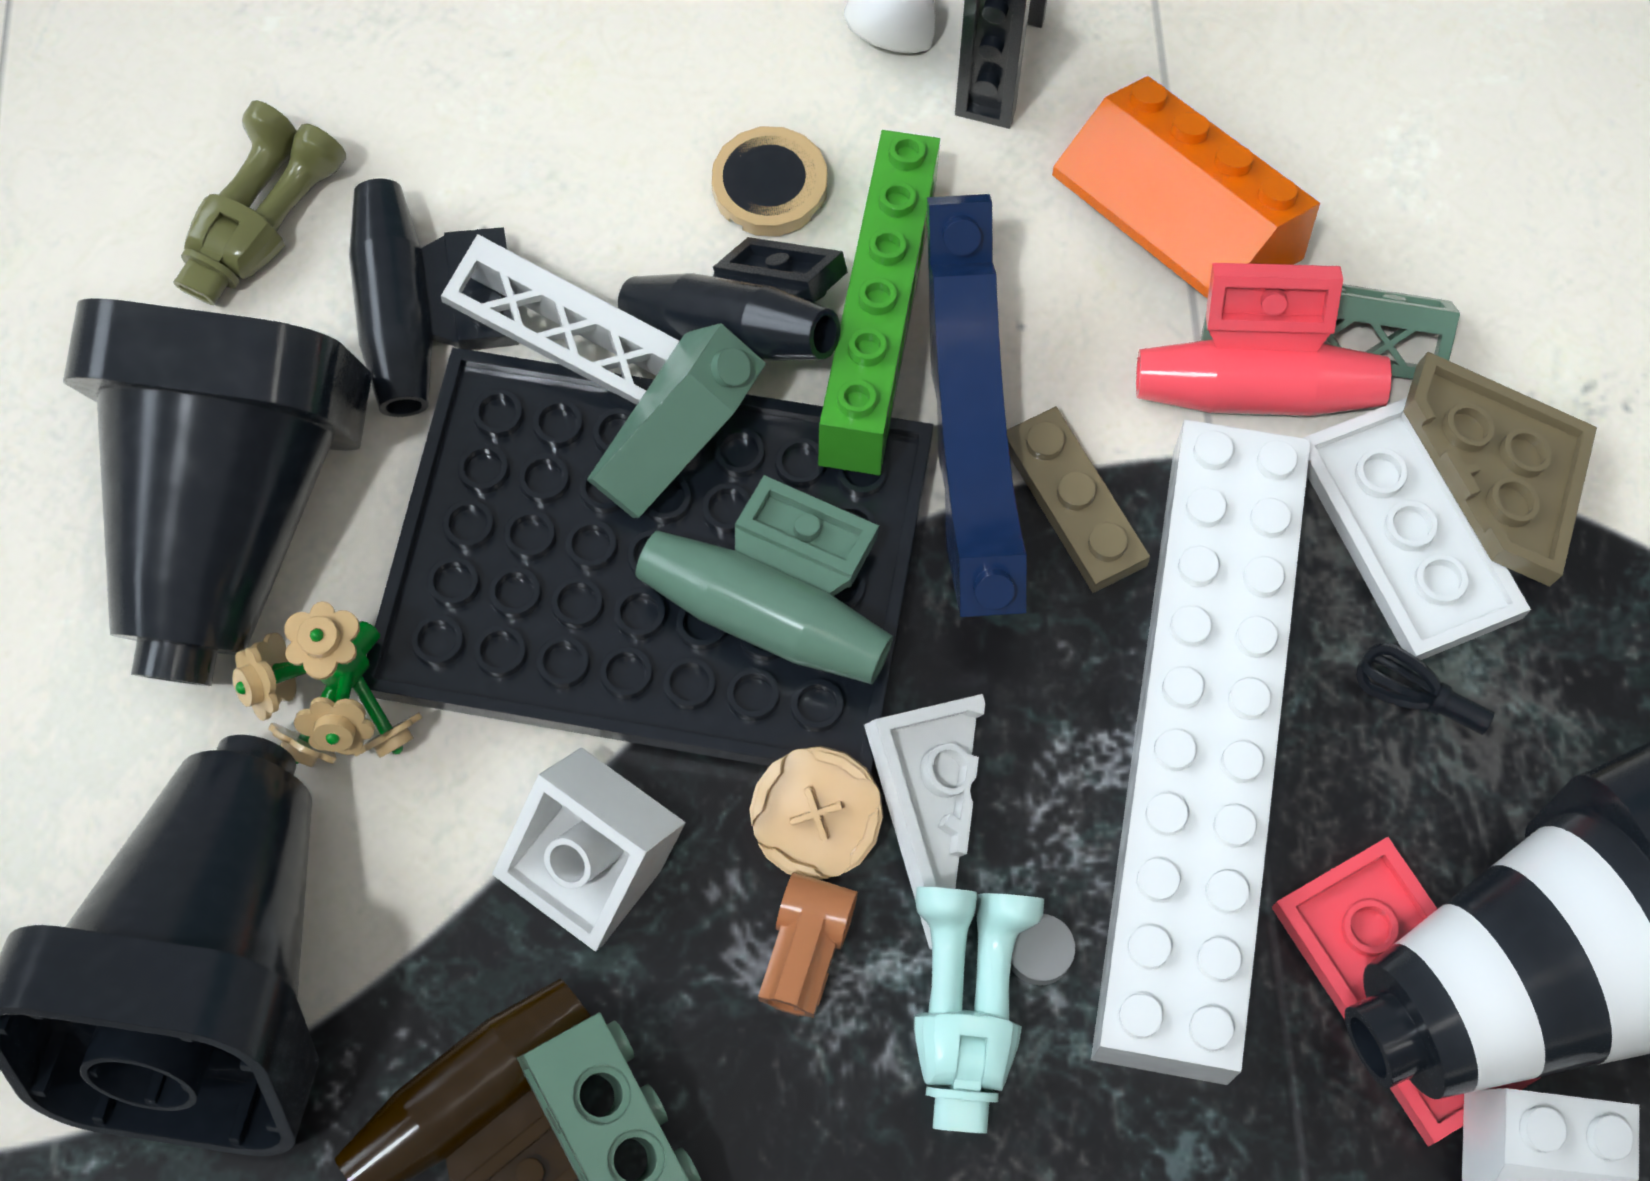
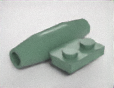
M765 475L735 523V550L657 530L646 542L636 566L635 574L639 580L698 620L797 665L873 684L887 659L893 643V636L834 597L845 588L852 586L877 540L879 525Z

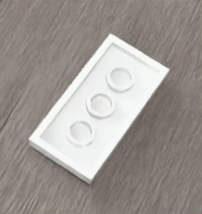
M1407 398L1306 436L1304 439H1311L1307 469L1308 479L1400 647L1418 659L1423 660L1519 621L1531 609L1508 569L1491 561L1404 414L1403 410Z

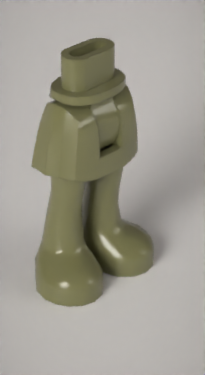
M258 100L250 103L242 118L243 128L252 143L250 153L231 182L219 194H209V196L205 197L198 207L185 239V250L181 254L185 265L173 281L174 285L184 293L213 306L226 287L235 289L239 285L240 280L238 277L243 280L248 279L280 253L285 244L277 230L285 217L316 183L336 173L346 160V152L343 147L327 132L310 124H301L299 129L296 130L293 124L281 112L267 103ZM290 158L281 178L256 210L251 209L250 206L259 193L272 179L278 169Z

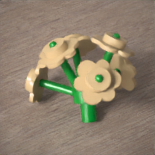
M317 602L312 606L310 613L297 612L287 619L284 633L287 639L291 641L287 648L283 637L279 633H268L263 641L256 642L252 647L236 653L235 661L237 668L234 669L232 676L235 692L242 704L246 707L252 706L254 713L262 721L270 719L272 713L279 710L281 701L293 700L296 694L295 677L308 674L310 677L320 680L326 685L321 696L312 700L310 709L300 710L296 714L294 726L298 732L291 731L276 723H271L268 727L272 735L282 741L280 746L293 756L296 764L301 763L313 767L318 758L334 764L337 759L335 752L344 755H355L356 757L374 748L379 758L390 752L400 754L403 751V745L414 738L408 727L423 718L419 712L392 727L362 676L370 666L366 655L380 639V633L371 624L364 621L359 622L356 616L347 610L335 612L333 606L328 602ZM352 688L354 689L361 703L353 699H349ZM366 711L369 714L372 721L365 719ZM376 726L380 734L363 744L364 740L370 739L373 736Z

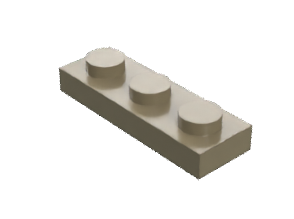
M1057 406L1007 429L1009 455L1092 593L1147 567L1150 555Z

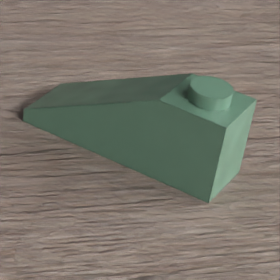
M722 323L684 334L587 480L632 518H639L735 413L766 363Z

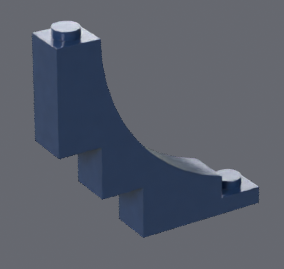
M990 194L927 197L930 362L937 398L938 458L945 487L946 548L960 617L1026 613L1027 554L1022 538L1014 493L1004 407L997 276L993 265L992 200Z

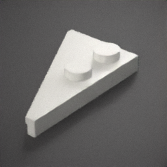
M983 694L874 719L864 725L915 899L916 887L956 888L959 857L966 855L968 850L973 809L970 789L972 782L977 776L979 757L972 755L976 718L984 715L985 700ZM920 916L928 946L931 950L930 927Z

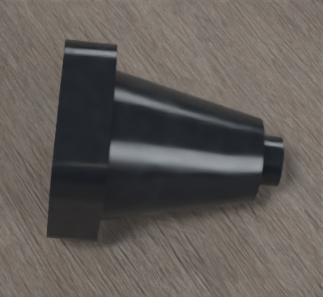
M90 298L77 302L63 382L97 402L109 629L111 636L137 641L131 675L185 684L212 686L217 653L236 655L237 652L248 647L329 449L347 451L357 450L361 447L372 373L338 340L311 329L259 318L115 299Z
M240 734L223 738L216 750L203 751L187 757L65 927L32 925L18 928L8 935L0 953V1070L16 1095L26 1105L53 1120L76 1128L162 1143L251 1156L277 1155L287 1152L294 1146L318 1070L319 1057L297 1000L312 797L306 786L294 776L297 766L296 761L286 749L261 737Z

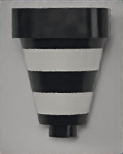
M1650 742L1573 777L1529 822L1525 831V840L1365 967L1363 983L1366 999L1345 1009V1023L1359 1058L1370 1075L1382 1087L1389 1089L1409 1079L1426 1096L1432 1099H1441L1646 1055L1650 1059Z

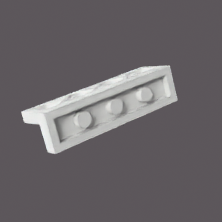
M479 234L475 237L441 295L443 303L636 405L646 390L634 384L628 365L633 363L657 376L679 343V340ZM472 278L506 297L480 303L463 294L462 291L469 279ZM525 306L559 324L561 327L536 333L523 326L518 307ZM510 309L512 319L499 312ZM580 335L614 353L615 356L591 362L578 354L573 336ZM564 338L567 348L555 343L554 341ZM619 367L622 377L608 370Z

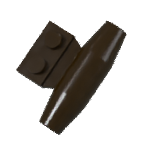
M559 978L486 1019L393 1093L334 1158L340 1171L347 1181H409L446 1160L449 1181L579 1180L534 1095L517 1058L586 1020L591 1015L563 979Z

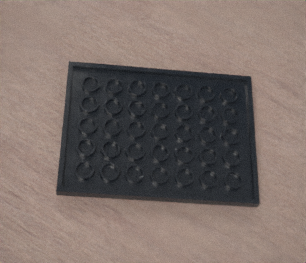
M452 347L375 628L380 633V639L366 656L370 666L362 676L374 697L382 700L770 766L773 762L795 749L825 746L847 752L864 765L872 775L874 758L864 725L874 719L882 718L934 424L891 417L880 475L818 466L819 423L823 406L746 394L735 413L639 518H632L592 485L587 478L636 407V404L560 364ZM632 376L634 384L646 391L654 380ZM764 475L879 525L877 540L852 586L845 588L834 596L893 636L891 649L878 677L873 684L797 665L698 620L636 577V566L646 542L658 530L735 550V523Z

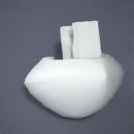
M934 0L847 1L844 17L848 28L869 44L894 52L911 54L928 51L931 48L935 33Z

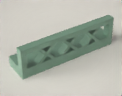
M1343 284L1337 315L1339 320L1336 321L1335 333L1330 334L1327 341L1332 346L1341 347L1334 338L1335 334L1355 321L1369 323L1382 341L1366 352L1381 355L1389 350L1396 360H1390L1392 376L1413 379L1417 364L1406 363L1394 345L1415 331L1439 334L1434 354L1449 361L1460 312L1452 301ZM1206 314L1200 341L1212 339L1209 330H1207ZM1380 325L1400 329L1387 336Z

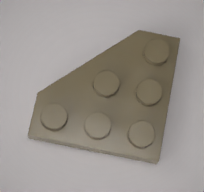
M1427 352L1416 366L1403 410L1404 414L1491 561L1550 587L1563 576L1597 427L1433 353Z

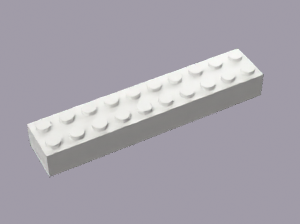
M1184 419L1173 451L1091 1055L1092 1061L1228 1085L1241 1073L1311 439Z

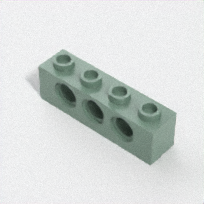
M599 1012L517 1058L579 1181H626L619 1176L615 1169L614 1154L617 1147L629 1138L642 1144L647 1153L646 1169L634 1181H701L698 1171L686 1151L682 1147L675 1151L672 1150L660 1127L668 1122L666 1111L656 1092L648 1083L639 1087L627 1064L628 1061L635 1057L633 1049L624 1031L615 1020L606 1024ZM591 1075L605 1078L611 1084L614 1091L613 1105L601 1117L589 1114L583 1108L580 1101L581 1086Z

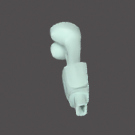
M916 887L915 902L917 913L927 922L931 933L932 988L929 1011L914 1015V1033L925 1084H927L926 1095L935 1097L933 1129L987 1133L989 1102H998L999 1093L993 1090L1002 1091L1018 1049L1022 1026L1009 1021V978L1012 952L1018 934L1040 923L1044 911V899L995 893L977 895V892L969 890ZM977 900L978 955L973 1011L962 1010L967 934L975 913Z

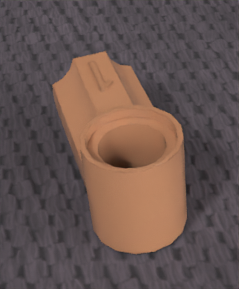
M792 873L777 917L776 930H779L758 995L760 1002L792 1015L815 1017L829 976L828 972L836 948L841 950L857 901V891L799 873Z

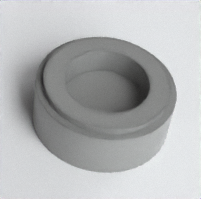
M1043 914L1040 923L1018 934L1011 959V970L1024 982L1032 985H1049L1060 980L1069 970L1075 956V941L1070 929L1058 918Z

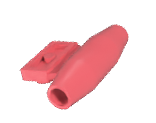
M1212 263L1206 309L1207 330H1209L1212 339L1139 349L1136 367V397L1138 399L1208 413L1314 416L1382 407L1387 405L1390 396L1391 362L1388 356L1323 344L1330 334L1335 333L1343 285L1341 266Z

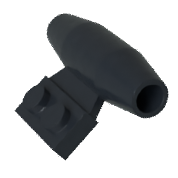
M378 178L366 180L358 184L353 194L349 262L359 346L365 365L372 373L371 385L379 411L387 416L406 417L419 414L429 406L432 340L467 350L519 345V342L452 308L441 300L443 291L477 234L507 249L504 227L444 232V236L421 248L401 185L390 179ZM472 278L469 279L462 291L463 294L480 303L506 297ZM510 309L499 312L512 319Z
M747 237L713 266V276L695 273L633 276L625 281L619 292L618 309L679 341L684 334L690 331L722 323L763 361L824 360L833 354L838 345L840 322L833 310L815 302L823 298L827 291L848 271L843 251Z

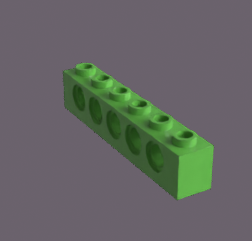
M881 130L840 324V338L834 352L819 423L818 466L874 475L881 474L928 230L927 197H934L941 138Z

